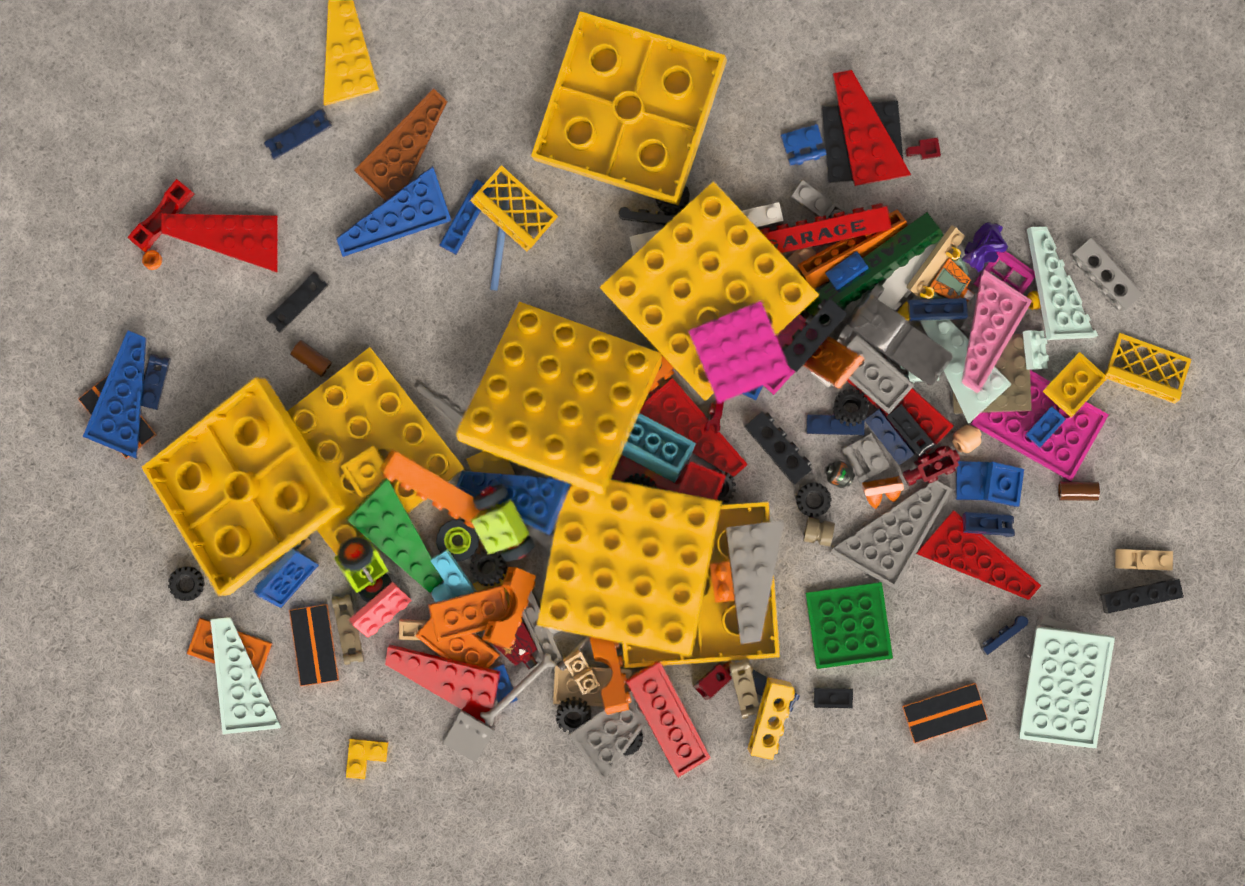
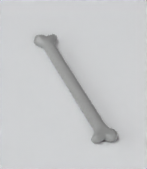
M545 653L543 661L493 709L486 713H480L481 717L485 719L487 726H492L494 717L547 667H556V662L551 660L550 653Z

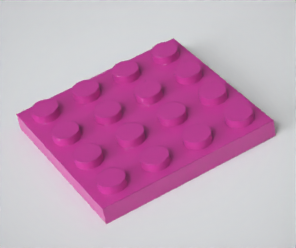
M761 301L689 331L718 403L791 373Z

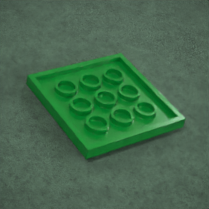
M882 582L806 593L817 669L893 659Z

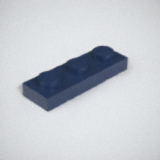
M966 298L908 301L909 321L967 319L968 317Z
M881 408L864 420L898 465H901L915 455V451L890 422Z
M807 415L806 434L864 435L865 421L863 420L861 424L856 422V426H852V423L846 426V422L841 424L840 419L836 420V415Z

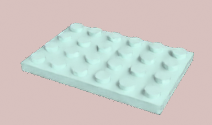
M1036 626L1019 739L1089 748L1097 747L1115 640L1114 636Z

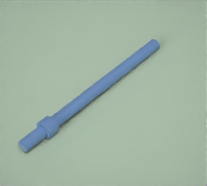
M507 187L502 191L501 197H508ZM503 200L502 210H509V200ZM500 227L490 290L498 291L506 235Z

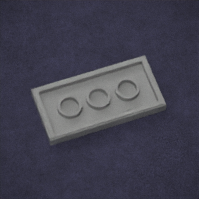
M856 334L846 347L861 355L864 360L848 379L889 414L912 389L914 384Z

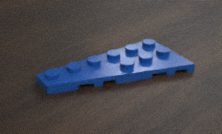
M430 167L336 237L342 256L344 257L452 221L434 167Z
M127 330L83 437L137 459L147 338Z
M462 471L456 485L457 488L475 498L483 489L503 484L508 494L498 504L512 500L524 523L546 534H551L571 483L552 478Z

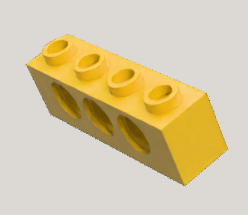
M768 677L747 748L750 755L773 760L774 754L778 753V740L784 733L783 723L785 718L789 716L790 708L788 706L790 700H793L795 695V689L789 681ZM782 698L779 703H773L775 699ZM776 716L774 721H768L770 717ZM766 734H771L770 738L763 739Z

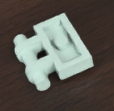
M1023 331L1027 370L1048 369L1047 361H1049V355L1046 353L1047 338H1045L1044 331Z

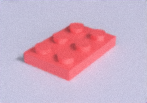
M392 582L353 615L349 621L369 638L377 633L378 629L385 623L391 621L393 616L400 610L405 609L412 600Z

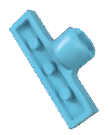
M448 549L431 558L430 561L444 580L442 584L435 587L432 591L435 602L476 592V589Z

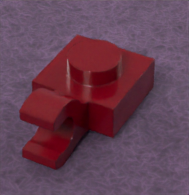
M938 138L919 140V146L905 149L906 157L920 155L921 160L941 157Z
M716 399L713 403H710L708 414L711 416L710 421L705 425L706 432L709 431L710 425L715 427L716 434L720 431V419L722 418L724 401L718 403Z

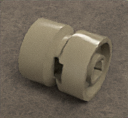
M808 517L803 541L809 543L818 541L819 545L830 547L835 523L829 521L820 523L819 519Z

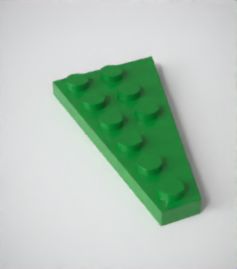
M385 478L346 519L424 589L431 593L443 581V578L430 561L431 556L390 481Z

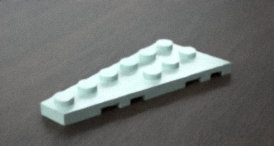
M1028 228L1027 234L1047 340L1097 337L1096 330L1093 331L1089 323L1091 321L1089 315L1085 314L1081 306L1082 300L1070 275L1067 276L1063 268L1065 264L1062 259H1059L1055 251L1057 247L1048 228Z
M920 320L927 336L952 354V360L945 368L944 373L969 424L1011 386V383L995 366L978 393L961 383L969 339L950 320Z
M231 617L211 619L222 733L230 734L281 728Z

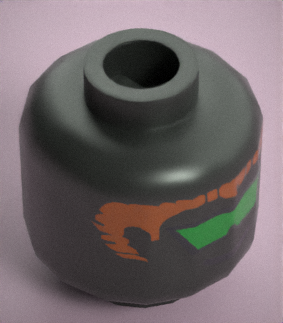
M840 460L832 464L829 463L825 470L827 481L839 488L849 487L855 477L852 466Z

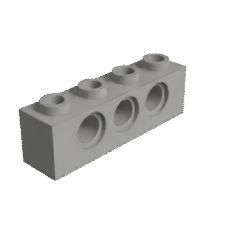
M1089 238L1071 254L1074 264L1079 268L1082 266L1086 271V277L1091 282L1095 281L1099 285L1098 290L1104 296L1108 295L1112 299L1111 304L1115 309L1124 311L1143 295L1092 238ZM1089 257L1096 259L1097 264L1095 267L1089 265ZM1102 271L1108 272V281L1101 278ZM1115 285L1122 288L1121 295H1117L1114 292Z

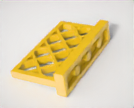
M502 165L470 200L526 252L534 246L537 240L558 217ZM500 172L507 177V184H497V175ZM494 187L495 197L489 198L483 193L486 188ZM498 187H507L508 197H499ZM511 187H518L521 190V197H512ZM509 200V210H502L499 207V201ZM512 200H522L523 210H513ZM525 200L534 201L536 210H526ZM546 212L551 219L549 222L540 223L539 213ZM513 213H523L524 223H516ZM526 213H536L537 223H527ZM527 226H537L538 234L535 238L528 233Z
M1119 333L1104 374L1109 380L1176 403L1181 398V391L1192 359ZM1121 340L1129 341L1131 349L1123 352L1120 346ZM1145 347L1150 355L1141 359L1137 349ZM1133 351L1138 361L1129 364L1125 354ZM1159 353L1164 354L1168 362L1159 365L1155 355ZM1120 356L1126 365L1122 368L1113 366L1115 359ZM1151 357L1156 367L1147 370L1143 361ZM1181 360L1186 363L1184 369L1177 372L1173 362ZM1140 363L1144 373L1135 374L1131 366ZM1169 364L1174 374L1165 377L1161 367ZM1158 370L1162 379L1154 381L1149 373ZM1175 376L1179 382L1177 389L1171 387L1167 379Z

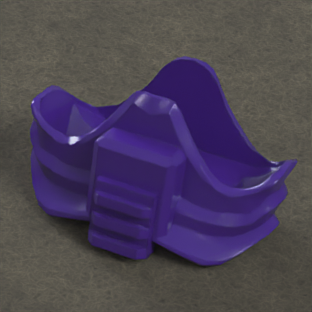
M991 222L983 224L975 232L973 242L969 241L964 249L966 255L963 256L962 261L970 264L972 268H976L978 272L983 269L985 262L995 263L998 259L996 252H1005L1008 248L1000 233L1003 227Z

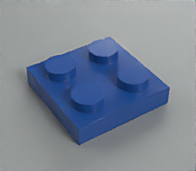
M957 461L959 466L956 467V500H983L989 462Z
M989 462L983 500L1019 507L1024 469Z

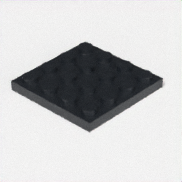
M898 100L871 103L903 159ZM839 106L822 107L828 183L853 181Z

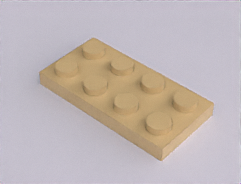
M556 665L553 704H560L562 700L566 702L568 697L570 700H572V697H576L575 700L577 701L579 698H582V703L586 701L587 706L604 707L601 690L612 679L613 671L611 668L590 667L600 685L583 695L567 667L562 671ZM620 668L621 674H626V679L632 676V669ZM624 685L625 692L630 691L628 685Z

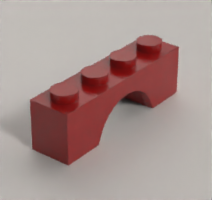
M176 179L164 193L162 201L147 219L140 222L127 238L141 250L147 252L161 236V214H179L195 194Z

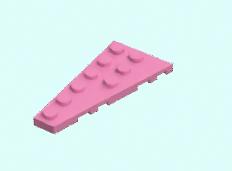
M986 270L981 272L961 383L977 393L982 389L1032 300Z

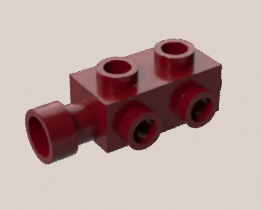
M940 446L935 452L929 455L925 454L914 461L915 469H908L902 472L908 486L915 484L919 479L932 483L939 479L938 476L943 473L946 475L954 473L956 471L955 468L959 466L957 461L960 460L956 449L952 450L949 446Z

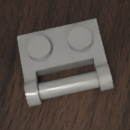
M872 433L841 450L844 455L846 454L857 473L859 483L890 467ZM856 448L870 470L866 474L853 452Z

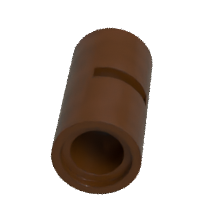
M300 340L290 353L293 358L303 365H307V368L320 377H323L327 372L326 369H329L332 365V361L303 340Z
M1059 481L1058 498L1060 501L1099 500V482Z

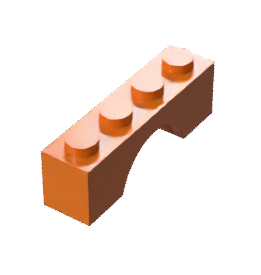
M508 567L502 584L510 598L508 611L502 618L488 622L483 640L502 648L511 647L515 641L517 627L522 622L521 616L528 605L529 594L535 586L536 575L517 567Z
M590 637L595 661L606 664L613 671L610 683L601 690L606 715L629 710L628 703H631L629 691L625 692L624 685H627L625 681L626 674H621L620 667H624L622 656H618L616 651L620 649L619 642Z

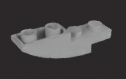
M803 180L799 181L790 197L817 217L826 215V218L834 217L833 213L841 211L849 214L843 207L826 198Z

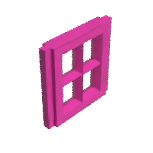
M1007 251L996 252L998 255L997 261L995 263L989 262L983 270L989 273L992 271L1004 283L1007 282L1017 289L1019 293L1023 294L1035 278V272ZM998 260H1001L1010 267L1005 276L993 268ZM1014 270L1025 278L1020 287L1008 279ZM981 274L973 283L977 288H979Z

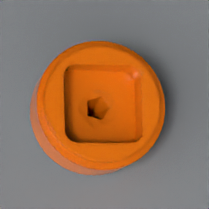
M149 250L143 255L142 263L147 269L155 270L162 264V256L155 250Z

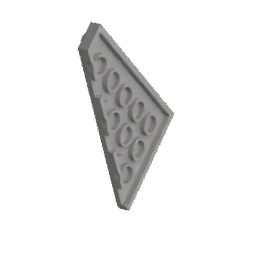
M939 481L927 484L832 548L830 553L896 589L952 489Z

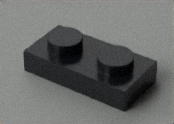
M814 688V708H853V689Z

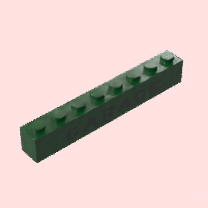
M926 212L862 258L868 266V269L838 290H836L832 282L818 290L819 296L806 307V310L810 315L815 316L819 311L817 307L824 299L826 301L831 299L844 310L852 301L859 300L866 291L874 289L881 280L889 278L899 267L907 265L910 259L921 255L928 246L939 242L941 237L944 236L941 229L929 213ZM822 314L819 317L820 324H825L830 320L827 314Z

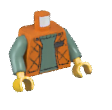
M952 246L953 253L946 252V256L951 259L948 258L929 287L923 286L926 289V293H920L921 297L927 299H957L961 297L966 298L967 302L972 299L975 293L967 288L971 279L969 278L966 264L962 261L959 249Z

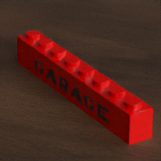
M883 203L871 205V209L864 210V207L852 209L853 213L849 214L841 211L833 213L834 217L826 218V215L815 217V221L807 223V219L796 221L794 226L789 227L787 223L778 225L776 230L770 231V228H764L759 231L780 253L890 230L892 229L888 205L883 206Z

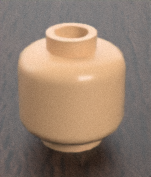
M964 425L954 433L952 443L959 452L970 453L981 444V432L976 427Z

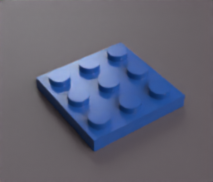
M291 548L282 555L277 564L270 568L265 578L257 583L253 592L258 597L282 608L319 565L311 558Z

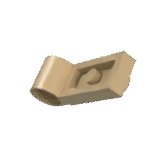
M1116 549L1115 568L1173 570V551Z

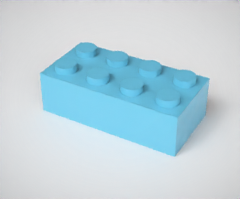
M639 413L621 454L675 483L692 455L696 443Z

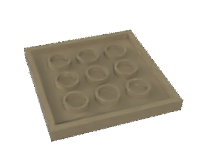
M1013 334L995 364V367L1011 383V386L981 413L1032 411L1030 369L1027 370L1023 334ZM953 392L954 414H964Z

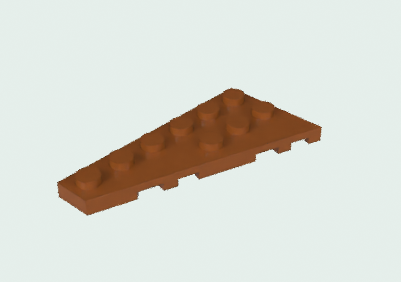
M434 88L354 170L385 201L408 185L447 104V101Z

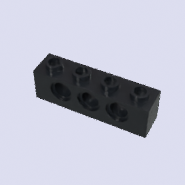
M824 299L817 307L819 309L818 313L815 316L811 314L804 322L806 327L802 331L798 329L792 336L793 342L790 345L786 343L781 348L787 365L796 373L847 315L831 299L828 301ZM822 314H827L830 317L829 324L821 325L819 317ZM809 329H815L817 331V338L809 340L806 337V332ZM798 343L803 344L805 347V351L801 355H797L793 351L794 346Z
M762 411L744 428L790 482L795 485L812 470L810 468L812 464L805 456L802 458L798 454L799 448L794 442L789 443L786 440L787 434L783 429L775 427L773 424L775 420L768 412L764 414ZM764 427H769L772 430L771 437L765 438L762 435ZM776 442L784 444L783 452L775 451L774 445ZM789 456L796 458L797 464L795 467L787 465V458Z
M1177 578L1100 594L1104 613L1107 614L1184 598L1180 579Z

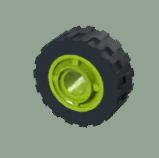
M454 519L446 522L439 529L436 539L437 548L440 553L448 549L456 562L469 559L476 552L479 544L477 531L475 528L473 529L464 524L465 520ZM455 535H460L463 538V543L459 546L454 545L452 542V538Z

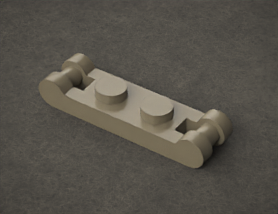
M351 593L341 598H338V596L332 597L344 664L349 665L354 661H358V663L364 662L359 630L349 621L355 615ZM346 604L348 610L341 611L340 605ZM355 648L356 653L349 654V649Z
M748 658L743 659V662L729 663L742 719H746L754 714L757 716L759 710V702ZM753 704V707L746 709V706Z

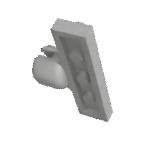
M532 590L528 597V605L522 614L523 619L542 660L545 653H550L551 660L557 663L564 659L555 639V634L562 630L537 625L541 606Z

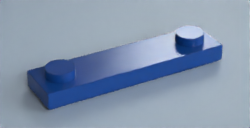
M478 179L475 180L442 239L440 247L457 255L481 212L470 200L485 183ZM486 188L483 193L489 197L493 188Z

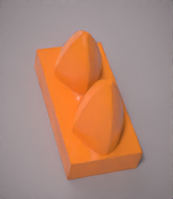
M900 476L862 482L867 501L875 509L880 505L883 493H885L889 500L896 502L901 490H904Z
M730 563L710 564L715 603L734 600Z

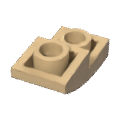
M580 650L562 659L583 695L600 685Z

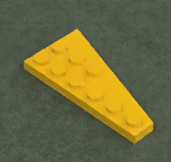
M328 0L324 106L379 90L353 0Z

